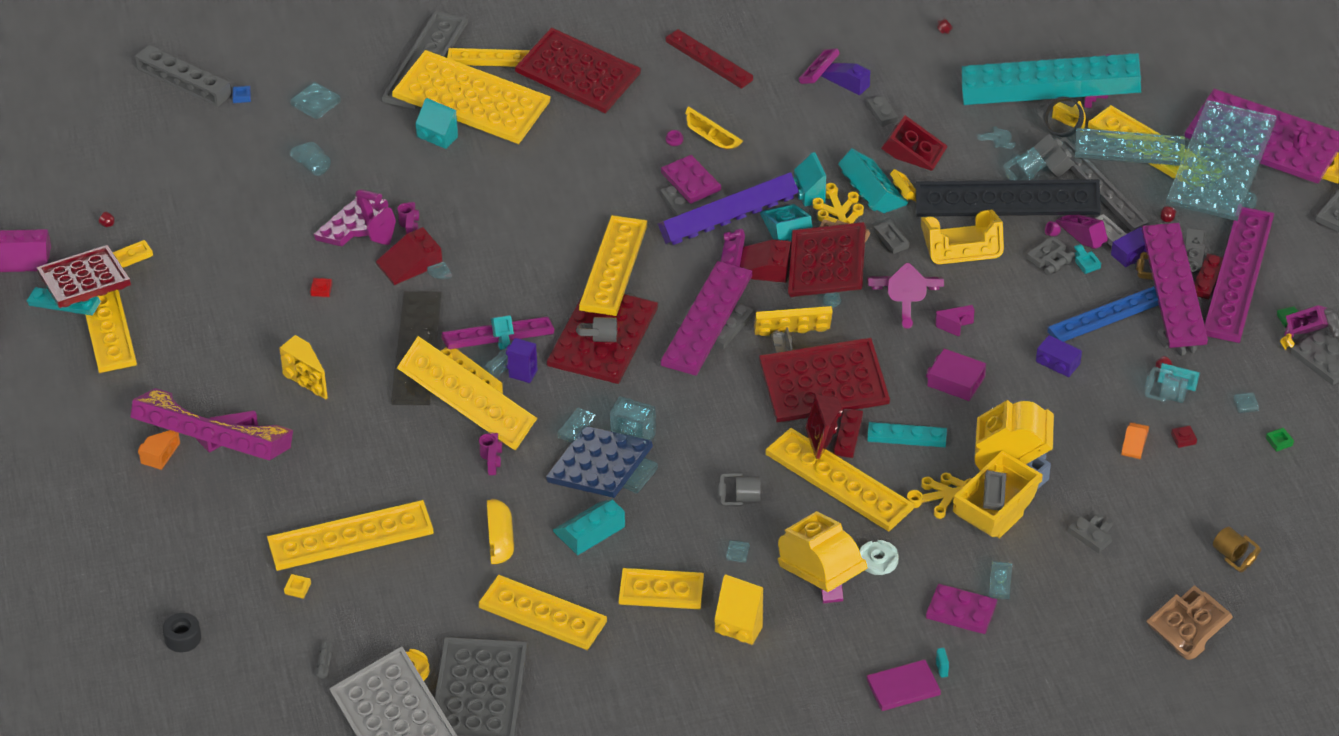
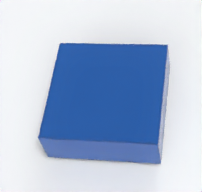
M250 86L233 87V103L251 102Z

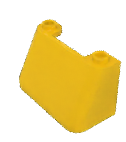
M993 210L979 212L975 218V226L940 229L939 221L935 217H921V228L929 255L936 264L993 259L1001 256L1003 253V222Z

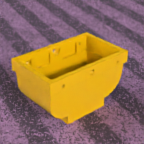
M1006 400L977 417L976 466L982 470L1001 451L1027 464L1052 450L1054 414L1050 410H1044L1036 403L1030 401H1020L1012 404Z
M1001 451L954 495L953 503L956 504L957 516L989 536L1000 539L1023 516L1024 510L1034 498L1038 485L1042 482L1043 474L1006 452ZM986 470L1006 473L1004 507L999 511L983 508Z
M818 511L785 529L786 534L782 535L778 541L780 553L778 558L779 566L826 592L833 590L868 568L866 560L861 557L856 543L848 533L843 531L841 523Z

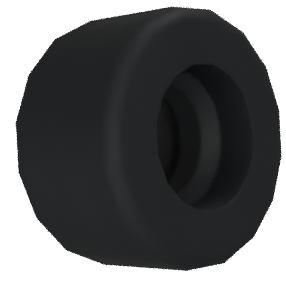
M176 613L165 620L162 627L166 646L172 651L188 652L196 648L200 643L201 630L199 621L192 614ZM181 631H187V632L182 633V634H177L178 632H181Z

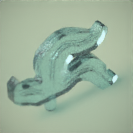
M994 127V133L978 134V139L981 141H994L996 148L999 146L1008 149L1015 147V142H1010L1012 136L1007 130Z

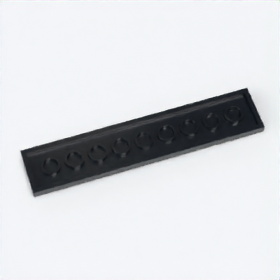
M1100 179L916 181V217L976 216L984 210H993L997 216L1100 215Z

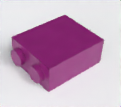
M943 349L941 354L936 356L934 365L927 370V386L970 401L985 378L986 363Z

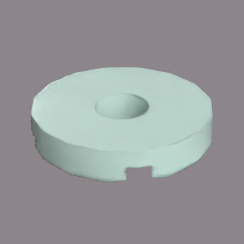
M878 540L873 543L869 541L859 550L861 557L866 560L868 568L865 571L868 573L884 575L893 571L898 565L896 547L884 540ZM880 555V556H882L883 558H882V559H876V558H874V556Z

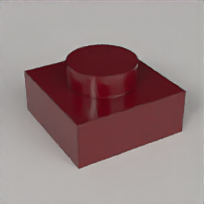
M1190 425L1172 429L1171 435L1178 448L1196 445L1197 438Z

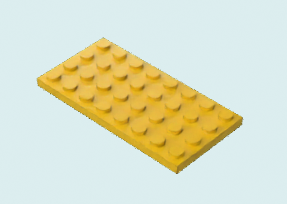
M427 50L421 54L392 91V97L421 108L425 99L428 98L455 109L458 122L520 144L550 103L551 97Z

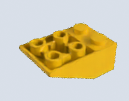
M294 335L280 347L283 375L297 382L301 387L309 389L315 395L327 399L324 369L310 343Z

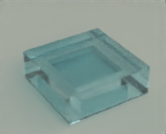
M1254 393L1237 394L1234 396L1239 413L1258 411L1259 405Z
M730 540L726 560L746 563L750 543Z

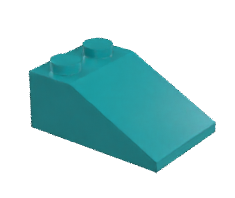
M795 204L760 211V215L773 240L792 242L793 230L813 228L811 216Z

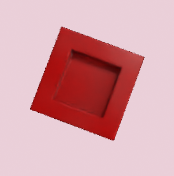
M313 278L310 290L311 296L330 297L332 279Z

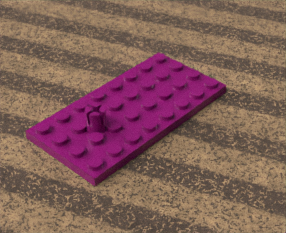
M1217 89L1212 90L1186 129L1184 136L1319 184L1339 152V131Z

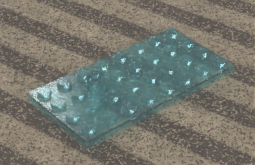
M1207 100L1166 198V204L1238 221L1274 129L1277 116Z

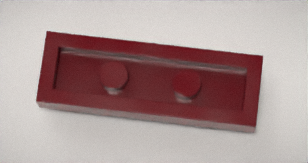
M1207 253L1194 284L1197 297L1210 299L1217 283L1223 257Z
M844 409L834 455L854 458L863 419V411Z

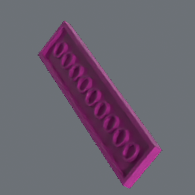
M1238 206L1204 325L1208 337L1240 343L1273 223L1274 213Z

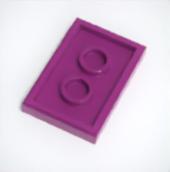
M926 660L867 675V682L881 711L941 695V690Z

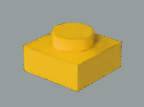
M291 574L284 588V593L304 599L311 585V579Z

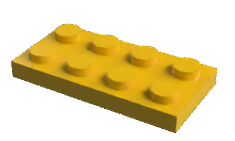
M832 306L756 312L754 333L755 335L768 336L773 334L774 331L785 332L786 327H788L789 332L806 333L812 330L818 332L830 329Z
M623 568L619 604L701 609L704 573Z

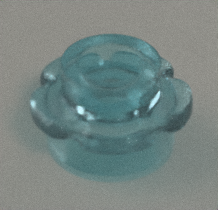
M838 292L826 293L825 299H823V303L827 306H832V308L837 307L842 302Z

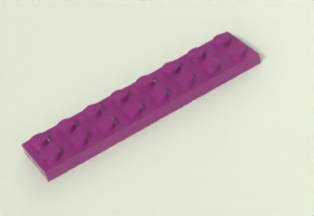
M1169 223L1142 226V234L1169 348L1207 345L1208 338L1180 224Z
M717 261L662 357L661 366L697 376L752 277V270Z

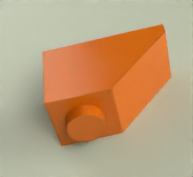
M169 430L147 437L138 449L141 464L162 470L180 444L179 433Z

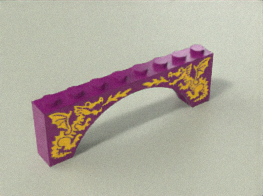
M154 388L132 401L130 418L269 461L291 448L292 429L279 425H236L204 418L182 408L174 401L171 392Z

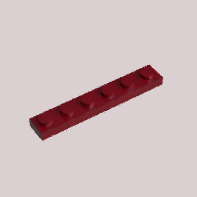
M677 29L666 36V43L742 89L753 81L752 74L681 30Z

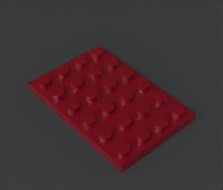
M551 27L517 64L515 72L606 114L641 74V68Z
M624 294L617 316L580 311L581 297L547 360V366L619 384L658 309V302ZM594 317L617 318V342H593V336H580L576 332V328L580 323H593Z
M872 338L759 356L777 423L808 418L815 394L838 398L843 411L844 409L857 410L890 404V397Z

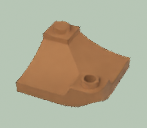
M1194 585L1182 597L1176 594L1146 622L1184 659L1190 660L1196 658L1205 650L1204 647L1208 639L1228 623L1233 616L1205 591L1202 592Z

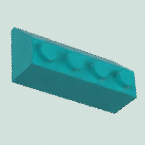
M851 148L838 163L842 169L841 173L851 180L850 184L860 191L859 195L869 202L867 205L876 212L878 210L886 213L908 204V201L901 195L899 190L872 158Z

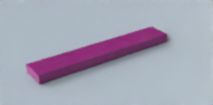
M548 317L512 322L514 334L509 335V340L554 334L555 329ZM492 325L442 332L441 335L447 349L499 341V337L493 336Z

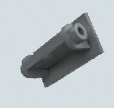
M786 327L785 332H773L771 338L773 346H775V353L795 350L792 348V336L789 334L788 327Z

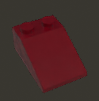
M904 115L896 124L881 149L897 160L932 171L948 146Z
M424 227L406 234L376 261V264L393 285H396L442 265V250Z
M772 239L743 247L740 267L752 270L751 279L786 283L791 257V241Z
M815 394L805 428L816 459H820L831 442L833 434L837 431L838 417H841L843 408L836 397Z

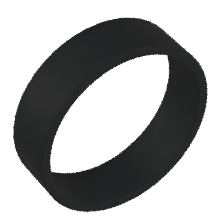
M1057 97L1046 106L1043 113V121L1046 128L1054 135L1069 137L1081 128L1084 121V113L1082 107L1072 98ZM1061 101H1071L1076 104L1079 110L1077 124L1073 129L1065 133L1052 131L1048 123L1050 110Z

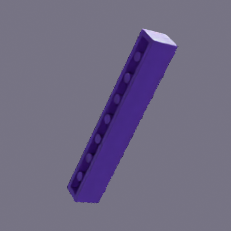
M790 172L660 222L658 226L665 244L672 242V245L683 242V237L688 236L691 239L698 236V232L704 230L705 233L714 230V225L719 223L722 227L731 223L730 219L736 217V220L747 217L746 213L750 211L752 214L763 211V206L767 205L768 208L776 206L781 199L784 202L794 199L793 195L799 193Z

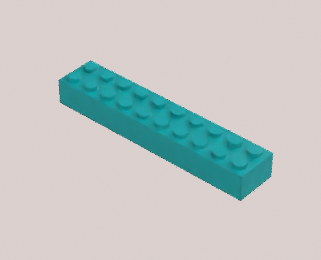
M1139 53L962 66L964 105L1055 99L1057 97L1072 98L1091 95L1141 93Z

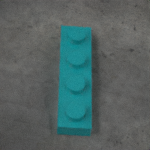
M35 287L27 299L29 306L93 316L101 302L99 297L96 296L87 301L71 304L69 307L59 308L48 289Z
M869 422L867 442L946 448L947 428Z

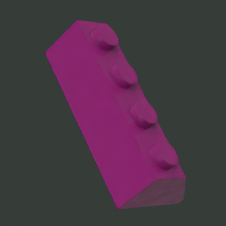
M48 229L0 230V272L37 271V267L48 264L51 250Z

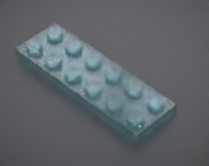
M1076 129L1075 157L1184 166V136Z

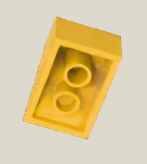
M725 574L715 615V632L753 645L763 627V587Z

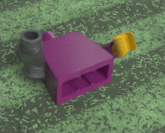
M1317 305L1287 315L1288 324L1284 337L1280 339V343L1285 350L1288 346L1292 348L1295 345L1292 340L1294 334L1311 333L1329 327L1333 338H1338L1339 319L1336 314L1337 311Z

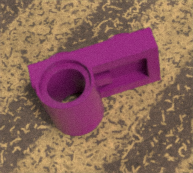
M415 202L400 204L397 208L399 225L406 228V234L417 230L418 222L416 221H419V210H416Z
M498 433L484 434L479 438L480 456L487 460L488 475H496L497 467H501V456H498V453H502V441H499Z

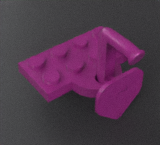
M359 189L355 193V199L337 215L333 216L325 225L321 226L314 234L316 241L341 247L354 236L362 237L369 235L370 240L373 242L389 245L396 219L392 209L388 207L387 200L382 199V194Z
M907 262L893 276H867V284L876 290H881L883 286H888L890 298L894 301H902V326L909 329L913 325L911 301L923 300L926 296V286L928 290H940V287H944V279L942 277H923Z

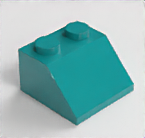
M426 98L416 121L417 137L447 149L458 138L456 110Z
M813 152L794 169L793 178L799 191L797 196L799 200H802L805 207L813 205V199L822 198L824 203L826 200V174L816 153Z

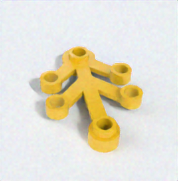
M834 183L826 184V198L831 200L833 207L824 204L822 198L813 199V208L820 210L818 211L817 219L821 222L825 219L834 223L838 220L850 224L854 223L864 213V206L862 204H855L859 201V194L857 192L848 193V200L841 206L838 199V187ZM853 206V213L846 218L845 214ZM830 213L834 216H837L838 219L828 216V214Z
M943 473L940 476L939 483L931 477L922 478L921 487L925 490L933 488L938 491L922 494L918 490H911L907 494V500L914 503V508H918L923 502L942 499L940 504L934 508V516L942 519L946 516V509L953 500L954 495L972 478L963 481L953 477L950 473ZM953 484V485H955V486H957V487H956V488H952V487H949V485ZM953 504V512L957 514L956 504Z

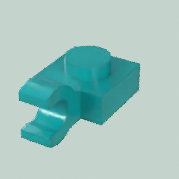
M1081 244L1074 246L1076 250L1074 252L1075 262L1084 274L1101 268L1102 263L1092 251L1087 253Z
M511 315L491 318L493 336L499 337V350L507 349V346L511 345L509 335L514 334Z

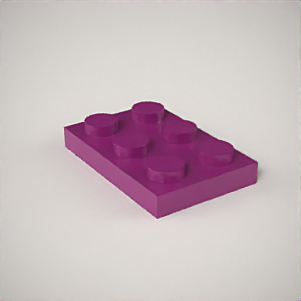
M692 155L661 167L662 175L690 204L721 191V185Z
M938 584L927 610L926 619L986 634L997 605V599Z

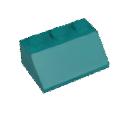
M613 499L600 501L553 529V532L578 556L625 527V511Z

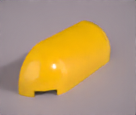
M687 107L685 114L687 115L688 127L723 149H734L743 142L742 139L691 107Z
M497 499L487 500L491 564H499L508 560L514 552L512 515L505 503Z

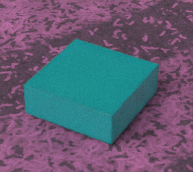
M937 648L936 665L941 678L948 677L949 661L945 648Z

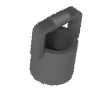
M594 317L593 323H580L576 328V332L580 336H593V342H617V318Z
M742 473L722 474L720 476V484H718V496L721 497V505L743 506V502H760V476L743 477ZM736 477V502H725L726 484H724V478Z

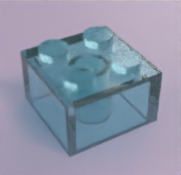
M619 396L610 411L611 432L652 441L656 434L655 407Z

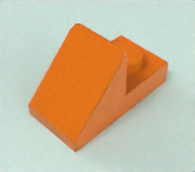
M1130 422L1129 426H1127L1121 455L1141 459L1149 426Z

